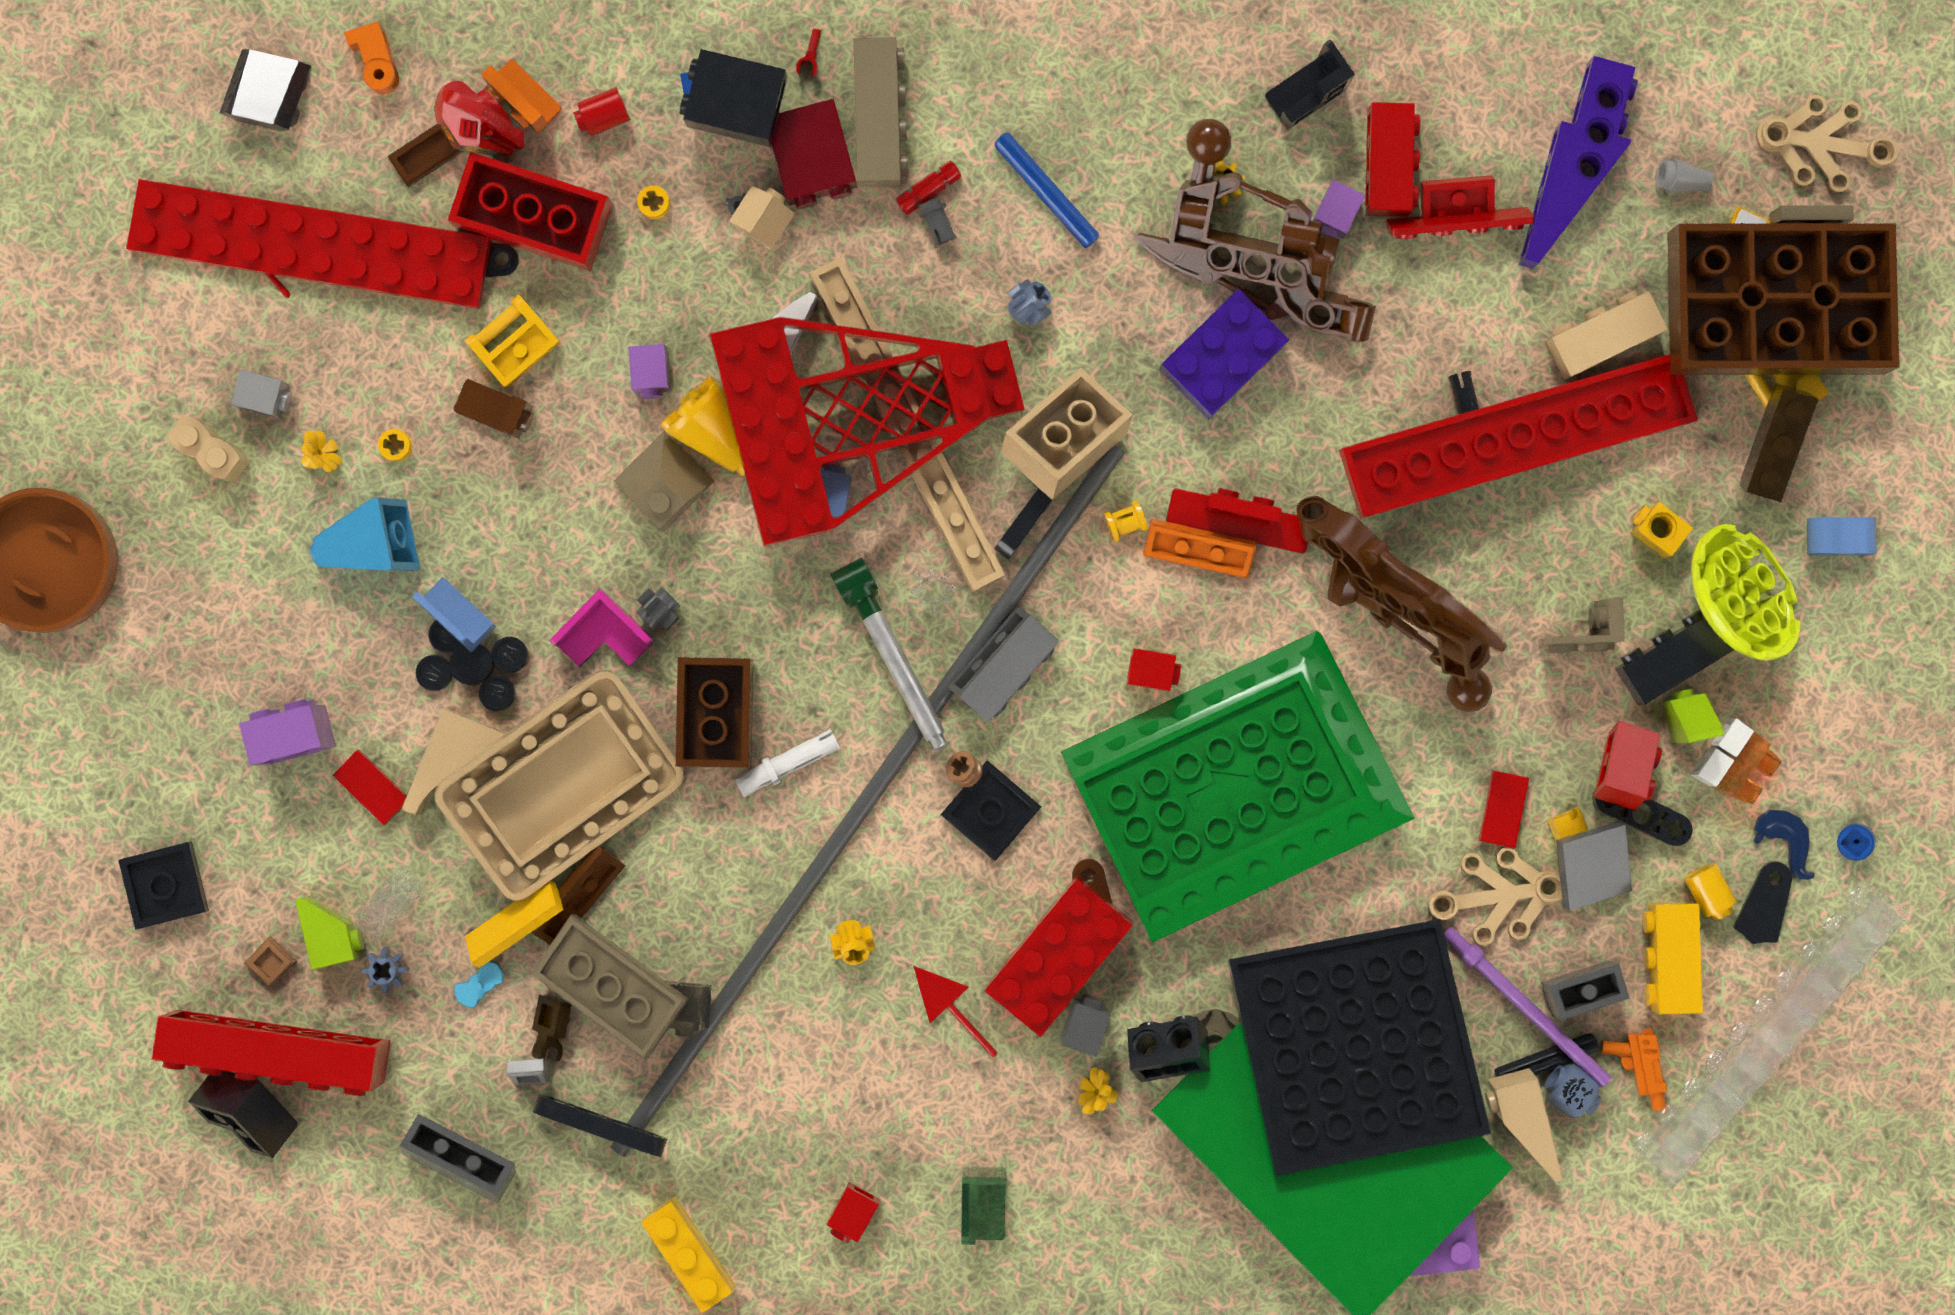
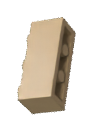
M1636 290L1616 299L1618 306L1606 311L1604 306H1601L1585 314L1586 322L1574 327L1570 321L1552 330L1554 337L1548 340L1546 345L1564 381L1668 330L1649 291L1638 296Z

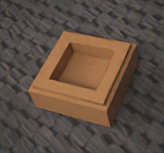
M270 936L244 964L271 988L290 969L296 960Z

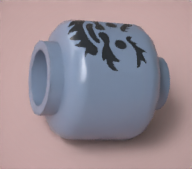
M1567 1064L1564 1067L1561 1065L1557 1066L1545 1082L1544 1088L1547 1090L1548 1102L1571 1118H1579L1585 1113L1592 1114L1601 1101V1096L1598 1095L1600 1087L1598 1083L1576 1064Z

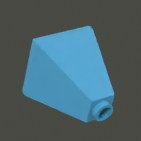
M379 497L370 499L313 538L314 544L310 547L312 560L318 567L389 571L421 570L407 500Z

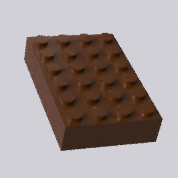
M1679 223L1667 233L1670 375H1885L1899 368L1896 223Z

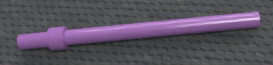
M1449 926L1444 932L1445 940L1462 955L1460 959L1469 968L1474 967L1603 1088L1612 1077L1483 956L1485 954L1483 950L1475 943L1471 945L1452 926Z

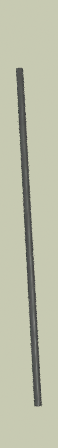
M1116 445L1095 463L928 698L937 717L954 694L948 688L950 683L1009 617L1124 455V452ZM915 720L911 722L627 1124L641 1129H645L923 738ZM613 1142L610 1146L613 1151L623 1157L631 1149L616 1142Z

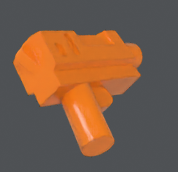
M1646 1028L1641 1033H1626L1627 1043L1602 1040L1601 1054L1620 1056L1623 1068L1626 1070L1633 1069L1637 1094L1640 1096H1650L1652 1110L1667 1108L1664 1092H1667L1668 1089L1666 1081L1663 1080L1657 1034L1653 1033L1651 1028Z

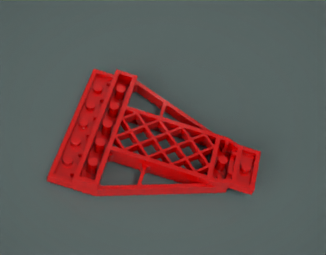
M785 317L710 333V340L763 547L832 532L988 419L1021 412L1025 409L1007 340L974 347V345ZM791 328L837 335L844 368L804 379L798 378L794 371L784 329ZM845 337L919 347V350L863 365H854L850 359ZM937 359L939 369L926 361ZM916 363L907 379L891 370ZM919 366L938 376L929 392L911 382ZM881 372L872 387L856 378ZM884 374L903 384L894 401L875 390ZM941 379L948 404L932 395ZM846 380L837 396L821 387ZM850 382L868 392L859 409L841 399ZM906 387L925 397L916 414L897 403ZM811 388L802 402L800 391ZM815 390L833 400L824 417L805 407ZM872 395L890 406L881 422L863 412ZM928 400L947 411L938 427L919 416ZM837 403L856 414L846 431L828 420ZM893 409L912 419L903 436L884 425ZM806 414L820 422L812 437ZM951 414L953 425L943 427ZM859 417L877 427L868 444L850 434ZM915 422L929 429V431L908 435ZM824 425L842 435L833 452L814 442ZM881 430L895 438L873 444ZM846 438L860 446L859 448L838 452ZM942 438L940 445L887 483H882L876 454ZM815 449L825 456L816 457ZM866 457L870 463L876 491L837 518L832 517L820 468Z

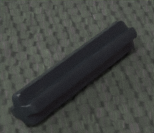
M1592 1033L1572 1039L1588 1055L1599 1051L1597 1039ZM1556 1045L1497 1067L1494 1072L1495 1077L1530 1068L1536 1076L1559 1065L1562 1066L1573 1062V1060Z

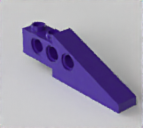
M1593 56L1587 63L1572 122L1561 121L1555 128L1533 210L1534 224L1529 225L1519 265L1533 269L1540 263L1630 145L1631 139L1620 137L1618 134L1623 135L1628 122L1629 114L1624 113L1627 100L1631 101L1637 88L1638 80L1633 79L1636 67ZM1598 94L1608 95L1612 99L1613 107L1605 108L1601 106L1598 101ZM1589 128L1599 129L1603 133L1604 141L1601 143L1593 141L1589 136ZM1581 162H1588L1593 166L1595 170L1594 177H1587L1581 173Z

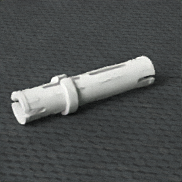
M828 729L772 759H769V757L763 759L762 764L735 776L734 779L745 798L771 783L774 785L780 783L781 778L841 748L831 729Z

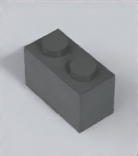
M1610 960L1541 982L1551 1015L1560 1021L1630 999L1619 963Z
M1083 994L1082 999L1073 998L1060 1036L1063 1046L1097 1057L1111 1016L1109 1010L1104 1008L1105 1003H1103V1000L1087 994Z

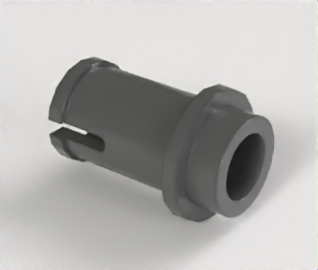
M940 198L920 205L922 212L919 214L921 218H925L935 246L957 238L944 210L947 206L945 203H941Z

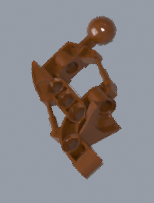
M1203 119L1194 123L1186 136L1187 150L1194 159L1191 179L1185 180L1179 188L1170 240L1144 233H1139L1136 236V240L1163 263L1184 274L1203 280L1206 284L1217 282L1233 292L1239 288L1256 307L1266 312L1268 319L1275 320L1290 315L1297 323L1311 330L1340 336L1350 341H1367L1376 305L1373 306L1368 302L1348 298L1347 295L1327 290L1340 239L1322 236V223L1311 220L1312 211L1301 200L1294 199L1291 201L1268 190L1264 191L1243 182L1242 175L1237 172L1213 175L1215 164L1221 162L1229 154L1231 134L1225 124L1216 119ZM1240 188L1263 198V201L1286 210L1279 244L1213 230V224H1210L1215 201ZM1216 248H1227L1232 258H1221L1217 254ZM1251 256H1262L1267 266L1258 267L1254 265L1251 261ZM1285 264H1297L1301 268L1302 274H1290ZM1227 275L1275 286L1278 296L1272 302H1269L1250 290L1242 289L1221 276ZM1313 306H1325L1329 310L1330 315L1326 317L1317 315Z
M1310 496L1301 500L1297 505L1296 512L1302 538L1334 558L1328 589V600L1339 607L1356 602L1370 610V614L1383 627L1389 628L1392 625L1408 638L1416 640L1431 651V661L1441 666L1442 673L1451 675L1447 683L1446 694L1456 709L1464 712H1473L1485 707L1491 698L1493 686L1489 677L1480 669L1490 660L1489 647L1500 653H1503L1507 648V645L1477 615L1455 599L1448 590L1406 566L1389 553V545L1384 540L1379 539L1356 516L1341 510L1319 496ZM1408 623L1437 637L1438 647L1418 634V631Z

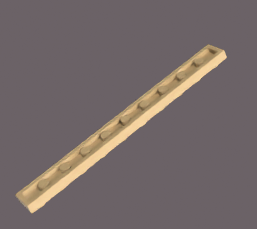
M841 257L809 272V277L834 325L879 331ZM845 337L849 355L855 365H863L893 357L885 342ZM899 368L891 369L902 376ZM881 372L861 376L865 384L872 387ZM884 374L875 390L894 401L903 384ZM906 387L897 403L916 414L919 406L910 389ZM872 395L871 397L883 419L890 406ZM893 409L885 424L903 436L912 419ZM921 412V414H920L919 416H920L921 418L925 419L924 416H923V414H922V412ZM915 422L908 435L929 431V429ZM936 440L899 448L898 450L907 467H909L936 448L938 443ZM940 453L911 475L973 593L1004 577L1005 573L943 453Z

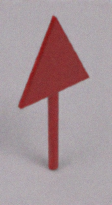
M913 966L929 1023L947 1008L992 1057H995L997 1051L953 1004L969 987Z

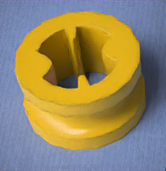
M650 185L644 187L639 192L637 205L645 217L657 220L663 218L668 213L670 199L663 188L657 185ZM655 193L658 199H664L663 205L658 204L660 209L655 212L649 206H644L645 199L649 201L648 195Z
M394 428L383 432L377 444L381 455L394 462L403 461L408 458L413 446L408 434ZM397 435V439L404 442V449H398L400 453L393 455L392 450L386 448L387 441L392 442L391 437Z

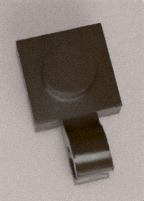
M539 994L532 1030L538 1032L537 1040L532 1049V1056L534 1058L545 1060L546 1052L549 1049L547 1058L554 1061L561 1060L563 1047L558 1038L565 1039L572 1006L567 1001L554 996Z

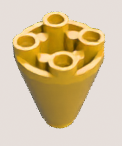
M710 375L696 389H691L680 400L681 406L677 411L673 410L660 425L672 437L732 473L736 471L740 476H743L745 473L724 391L721 385Z

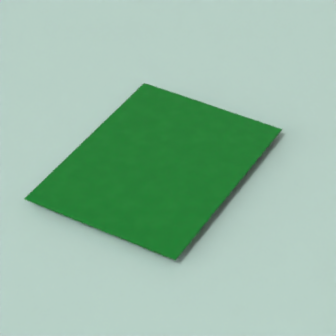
M1318 631L1060 751L1152 943L1415 819L1322 634Z
M1241 1021L1209 1052L1210 1071L1187 1074L1151 1110L1351 1315H1372L1513 1169L1480 1136L1274 1177Z

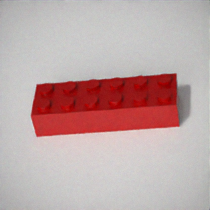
M175 1010L158 1016L151 1060L162 1061V1067L167 1069L184 1070L185 1066L199 1067L198 1072L202 1074L221 1075V1071L235 1072V1078L243 1080H257L258 1076L272 1077L271 1083L290 1086L293 1085L294 1081L307 1082V1088L312 1090L328 1091L330 1086L344 1088V1094L365 1096L366 1092L373 1091V1089L385 1082L391 1040Z

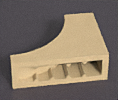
M443 709L401 810L414 815L422 814L425 805L433 796L437 785L442 780L501 738L506 732L450 709Z

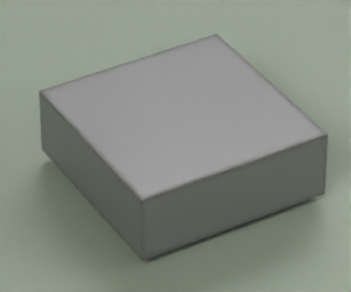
M544 1059L507 1061V1074L515 1086L549 1082V1068Z

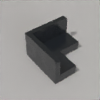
M1330 39L1323 44L1317 59L1272 88L1265 94V98L1287 130H1289L1345 92L1355 73Z
M221 1071V1075H208L188 1101L208 1123L231 1130L251 1152L274 1158L298 1126V1122L259 1080L235 1078V1073L230 1071Z

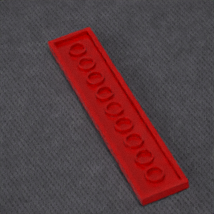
M138 179L126 249L133 252L480 309L492 239L487 236Z
M1670 354L1347 446L1341 448L1339 453L1359 518L1364 519L1698 421L1684 375H1670Z

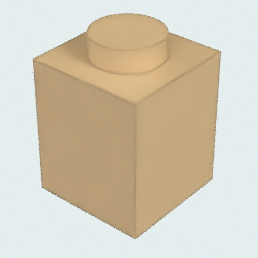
M751 186L729 222L747 237L772 249L795 213L784 205L786 198L774 189L768 187L765 192L755 186Z

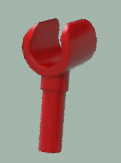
M819 29L812 30L806 55L800 58L796 64V70L799 75L801 74V66L805 62L813 63L814 69L811 78H814L819 71V66L815 61L821 30Z

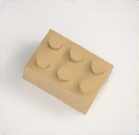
M1080 368L1005 432L1001 453L1053 500L1127 435L1133 414Z

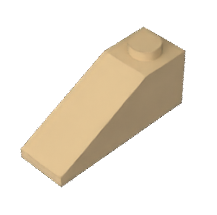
M1530 1068L1487 1079L1490 1092L1485 1093L1490 1113L1498 1115L1503 1124L1555 1182L1562 1181L1538 1078Z

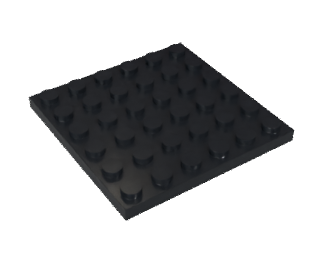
M1440 919L1228 960L1274 1177L1491 1134Z

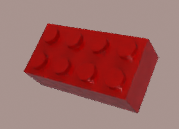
M470 152L448 221L457 229L476 235L487 236L494 241L591 272L613 203L606 195Z
M1076 875L988 982L984 991L1041 1037L1133 926V920Z

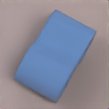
M1807 518V555L1877 554L1876 518Z

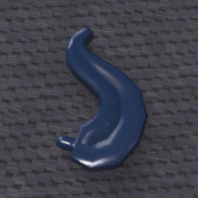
M1767 810L1757 817L1753 830L1758 833L1754 838V842L1756 844L1761 843L1764 836L1769 839L1782 838L1786 840L1789 845L1788 864L1791 873L1799 879H1813L1815 876L1814 872H1807L1805 869L1810 841L1809 829L1801 818L1783 810Z

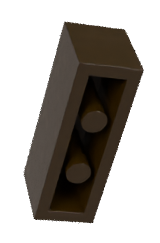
M1779 383L1774 384L1739 484L1747 493L1778 502L1782 501L1819 400L1817 397L1806 391Z

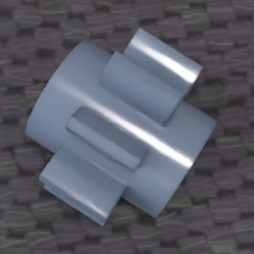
M1026 279L1022 284L1018 283L1008 292L1012 298L1008 303V310L1017 322L1021 324L1028 322L1030 326H1033L1051 314L1050 309L1046 307L1051 303V294L1040 282L1035 281L1031 283L1029 279Z
M389 947L382 948L380 958L374 953L368 954L367 958L372 963L369 967L361 970L362 973L369 974L371 979L367 986L370 988L376 984L381 985L383 993L389 992L391 982L397 987L403 986L404 982L399 977L401 973L410 970L409 967L402 966L399 961L404 954L401 952L391 956ZM389 963L391 968L388 972L391 976L388 975L382 978L379 974L382 971V967L379 964Z

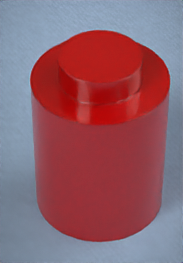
M617 87L578 102L579 110L573 112L580 131L588 130L590 136L631 120Z

